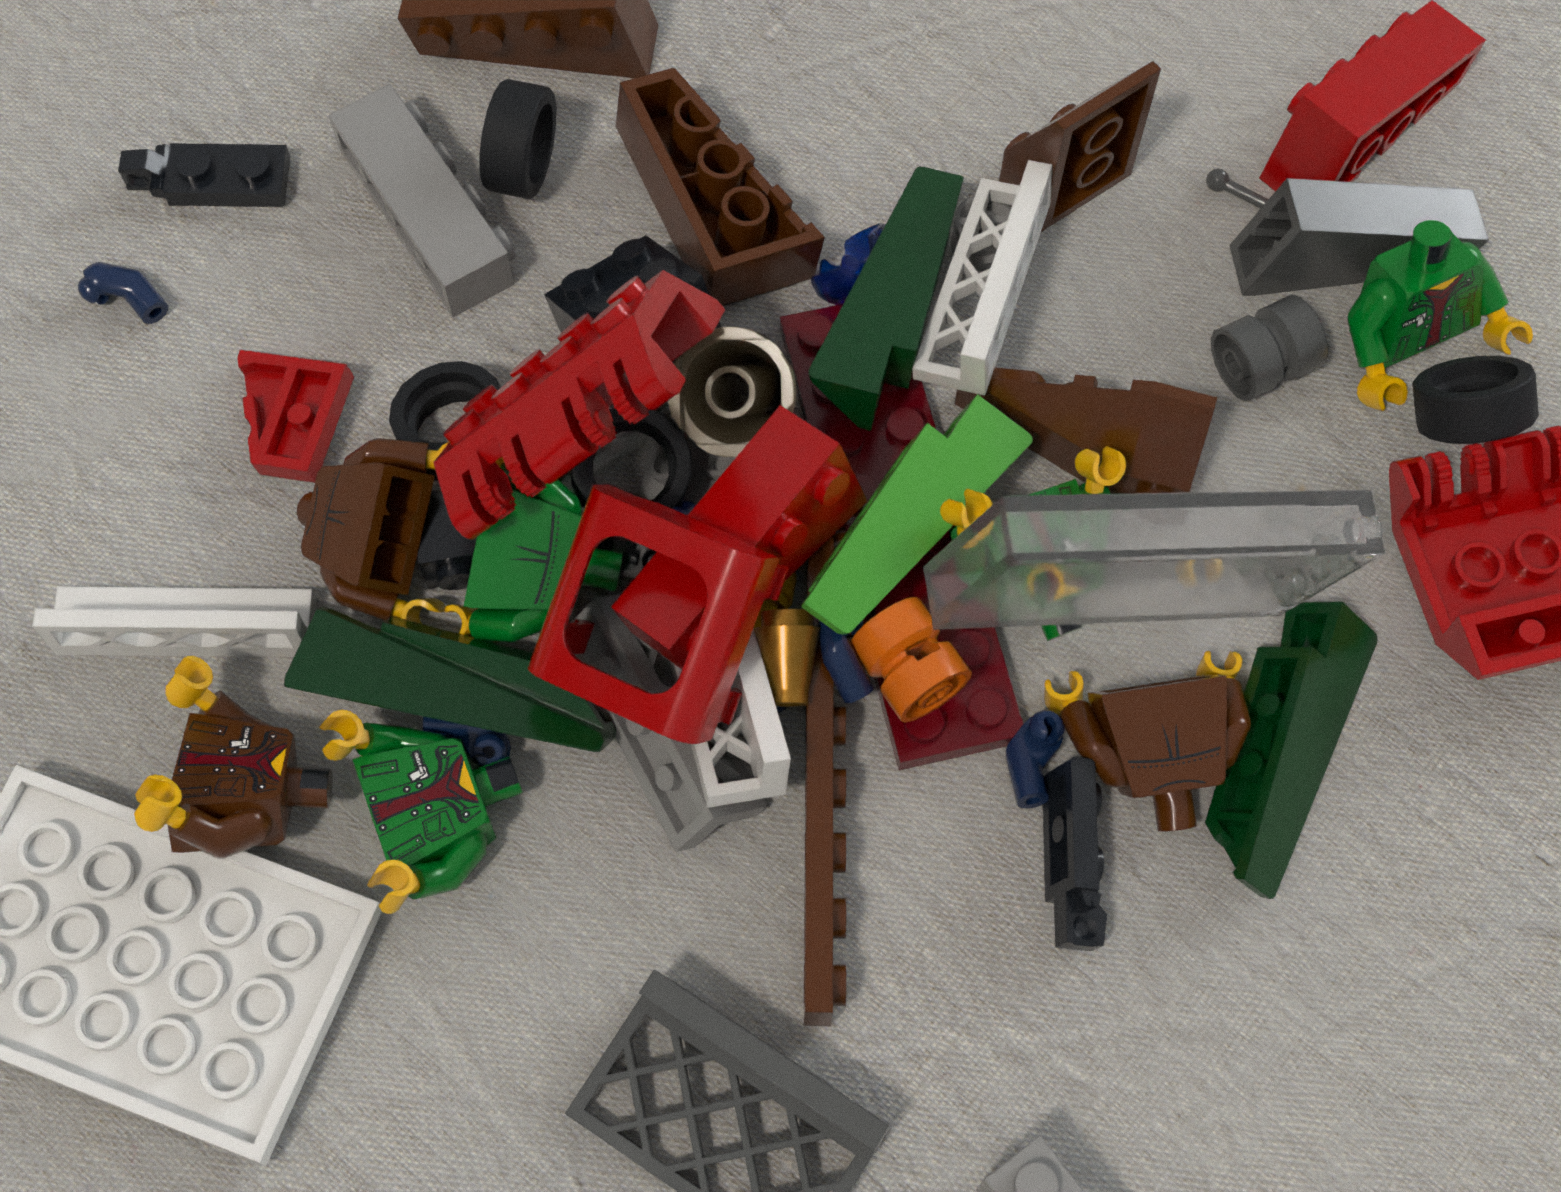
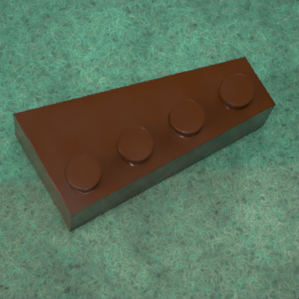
M402 0L397 18L419 55L627 78H638L650 74L659 26L648 0Z
M670 68L620 82L615 127L681 260L702 275L709 295L717 299L722 306L814 278L825 237L812 222L806 225L792 210V199L778 184L772 187L754 167L755 158L742 143L734 144L720 128V118L675 68Z

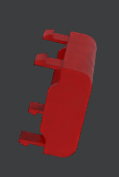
M595 484L591 488L528 670L546 682L667 738L688 744H700L711 741L718 723L724 722L728 725L732 723L742 696L739 688H731L763 601L768 598L774 601L778 600L789 567L778 564L779 557L751 546L737 536L660 503L637 497L611 485ZM613 536L624 537L694 568L702 576L706 584L707 603L682 672L677 682L665 692L652 693L595 668L575 656L585 652L595 623L582 619H575L574 623H568L592 554L596 547L607 538Z

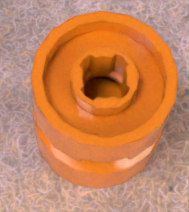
M917 597L906 598L882 610L867 621L850 641L869 676L873 678L883 677L884 681L880 692L900 721L904 723L914 721L939 708L954 697L967 684L972 675L971 670L950 642L937 641L941 628L922 601Z

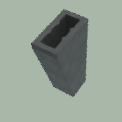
M1287 178L1229 245L1242 296L1364 283L1370 264L1375 257L1411 241L1415 226L1427 220L1443 222L1449 226L1451 232L1461 242H1470L1480 249L1489 239L1474 190Z

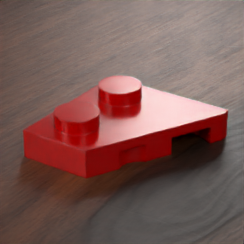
M240 350L237 360L238 367L245 377L247 396L242 399L245 419L251 426L250 435L248 436L251 464L260 475L315 483L317 472L324 463L355 376L347 364Z

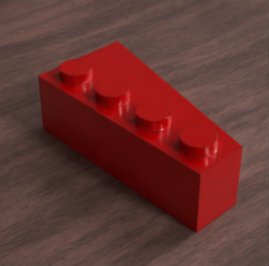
M1433 0L1412 15L1407 11L1402 13L1384 36L1380 38L1376 34L1372 35L1361 46L1354 58L1350 61L1341 58L1329 69L1320 83L1315 86L1309 82L1296 93L1287 108V111L1292 116L1259 179L1275 192L1287 178L1354 182L1361 173L1360 169L1370 160L1375 152L1382 156L1395 144L1410 122L1415 125L1462 81L1486 39Z
M779 405L688 516L737 536L749 545L779 557L778 564L789 567L786 581L868 501L840 443ZM656 552L611 608L631 633L680 669H683L707 603V588L702 576L694 568Z

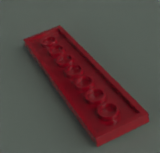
M843 304L780 316V332L788 361L795 376L796 392L804 421L840 443L868 501L902 450L927 423L936 429L922 381L914 380L913 374L908 389L884 383L871 431L860 429L812 383L808 375V370ZM865 504L841 528H846L847 532ZM947 531L863 619L865 624L879 612L894 603L906 598L917 597L922 601L941 628L937 641L950 642L972 672L971 679L954 697L929 714L905 723L900 721L880 692L884 681L883 677L874 678L899 771L1007 747L1017 731L1024 725L989 606L957 580L952 540L949 531Z

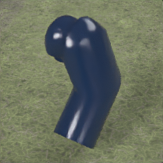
M96 262L83 270L84 277L78 282V292L86 301L91 304L97 302L101 305L109 300L110 294L123 297L146 324L158 322L168 311V304L147 278L136 269Z
M818 620L817 625L821 628L819 639L822 660L844 702L853 703L869 695L874 687L849 641V638L853 637L864 625L863 620L848 634H837Z
M1051 710L1038 711L1025 721L1006 748V762L1016 803L1020 808H1036L1049 800L1042 770L1059 749L1065 732L1062 718Z
M423 716V730L444 734L448 739H461L465 752L480 767L510 756V740L505 733Z

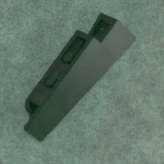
M922 166L915 168L808 370L812 383L860 429L871 431L884 383L906 389L909 388L913 374L912 368L918 355L941 271L964 176Z
M1289 602L1285 611L1281 646L1257 648L1244 691L1251 727L1235 764L1226 770L1224 784L1215 787L1205 820L1211 835L1224 847L1236 868L1232 871L1235 878L1262 898L1273 899L1276 896L1377 645V634L1344 602Z
M323 606L318 608L284 679V686L291 689L591 752H601L615 739L617 730L612 721L607 723L603 721L592 702L533 675L528 670L533 653L393 616L383 621L381 630H378L331 608Z

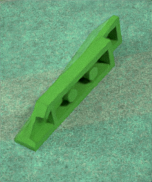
M978 394L954 418L944 434L927 423L902 450L811 583L808 589L810 593L801 607L837 634L851 633L953 526L944 521L940 514V507L943 502L952 499L966 505L964 491L967 488L985 493L1029 447L1033 441L1031 434Z

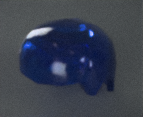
M875 224L849 237L844 243L845 255H843L840 265L834 266L826 259L820 261L819 274L811 278V285L818 297L828 303L843 306L886 224Z

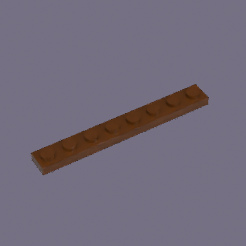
M846 528L837 530L807 559L806 598L810 593L808 589L846 534ZM814 617V626L818 627V619ZM818 639L808 690V705H806L803 1026L831 1027L833 1006H846V965H833V939H846V898H833V873L846 872V832H833V808L846 807V769H833V745L845 746L846 706H833L834 682L822 660L820 639Z

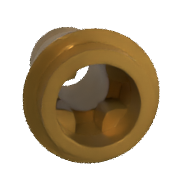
M773 609L761 612V627L755 628L757 642L775 705L779 707L808 705V690L821 628L814 626V616L805 609Z

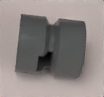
M1293 294L1257 310L1255 317L1247 315L1214 330L1211 336V352L1221 379L1237 398L1244 401L1251 400L1274 389L1280 380H1292L1323 366L1328 358V344L1325 331L1318 316L1307 302Z

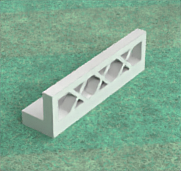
M1028 160L1020 186L981 178L912 368L914 380L985 396L1051 203L1052 164ZM989 201L1012 205L1006 222L997 226L992 223L985 213ZM981 228L983 232L978 234L979 229ZM993 245L997 251L991 268L978 274L969 261L970 255ZM964 274L967 279L961 281ZM976 292L980 300L973 317L961 322L952 309L953 302ZM947 322L950 328L944 330L945 324ZM958 340L963 345L960 354L961 369L932 362L937 350Z
M57 586L54 608H35L32 627L56 655L294 657L316 612L317 598L312 589Z
M754 628L731 687L739 688L742 692L736 709L737 717L726 731L716 727L713 738L710 741L715 744L711 751L709 750L708 742L691 744L707 808L786 795L791 757ZM670 661L676 683L682 669ZM740 732H742L744 742L736 738ZM728 751L751 765L754 778L718 784L714 766L724 753Z

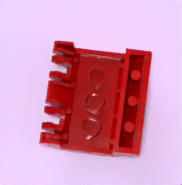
M664 270L646 283H643L638 276H635L607 299L606 302L610 306L603 310L594 320L589 313L584 314L558 336L557 339L560 343L546 355L540 349L536 350L510 372L509 375L512 379L498 391L493 385H490L471 399L462 409L465 414L443 433V436L449 443L433 462L449 518L455 529L465 538L473 540L495 525L499 518L503 519L515 510V498L512 496L513 490L509 478L495 462L499 458L503 457L506 469L509 470L508 475L511 477V482L515 484L516 489H519L522 494H526L527 497H534L546 488V484H552L596 453L599 449L598 446L602 448L616 438V427L612 423L613 418L609 410L611 405L614 404V408L624 420H627L629 424L633 423L635 425L649 415V410H656L680 393L686 378L672 361L715 330L725 312L720 302Z
M1561 426L1546 428V430H1543V433L1535 430L1499 440L1488 441L1483 444V447L1482 444L1478 443L1464 446L1462 452H1460L1461 493L1454 495V482L1452 480L1453 468L1450 465L1451 461L1448 460V456L1444 452L1429 453L1425 456V460L1421 456L1393 461L1389 467L1392 532L1435 644L1477 680L1561 661Z

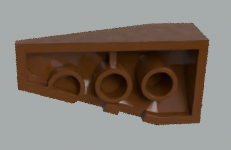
M994 368L985 396L978 395L1031 434L1033 441L1028 449L1086 483V478L1081 476L1075 468L1077 454L1084 449H1090L1098 453L1100 456V466L1103 449L1106 446L1121 452L1125 457L1126 469L1121 480L1114 485L1106 486L1110 490L1109 498L1117 503L1132 506L1135 511L1145 516L1179 517L1192 486L1217 397L1155 381L1133 380L1130 390L1098 388L1096 376L1075 375L1074 381L1070 383L1053 384L1046 383V380L1035 371ZM957 389L954 404L964 409L977 394Z

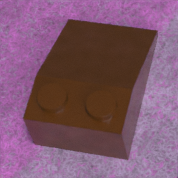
M1154 61L1099 91L1077 106L1075 104L1066 105L1053 116L1048 124L1032 134L1024 132L1018 135L1005 148L999 178L1000 182L1020 186L1028 160L1052 164L1051 203L1041 232L1132 174L1161 68Z

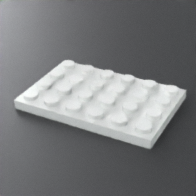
M16 765L0 793V1061L266 1167L382 913L379 908L380 903L245 851L224 859L215 858L203 851L172 852L167 824L158 831H144L135 821L134 812L136 810Z

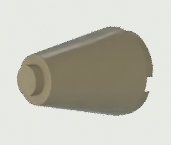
M732 326L715 328L710 335L679 356L674 363L686 378V382L680 393L668 400L672 418L680 430L683 429L688 437L707 453L722 457H737L779 405L792 413L794 411L796 381L792 367L778 345L757 331Z

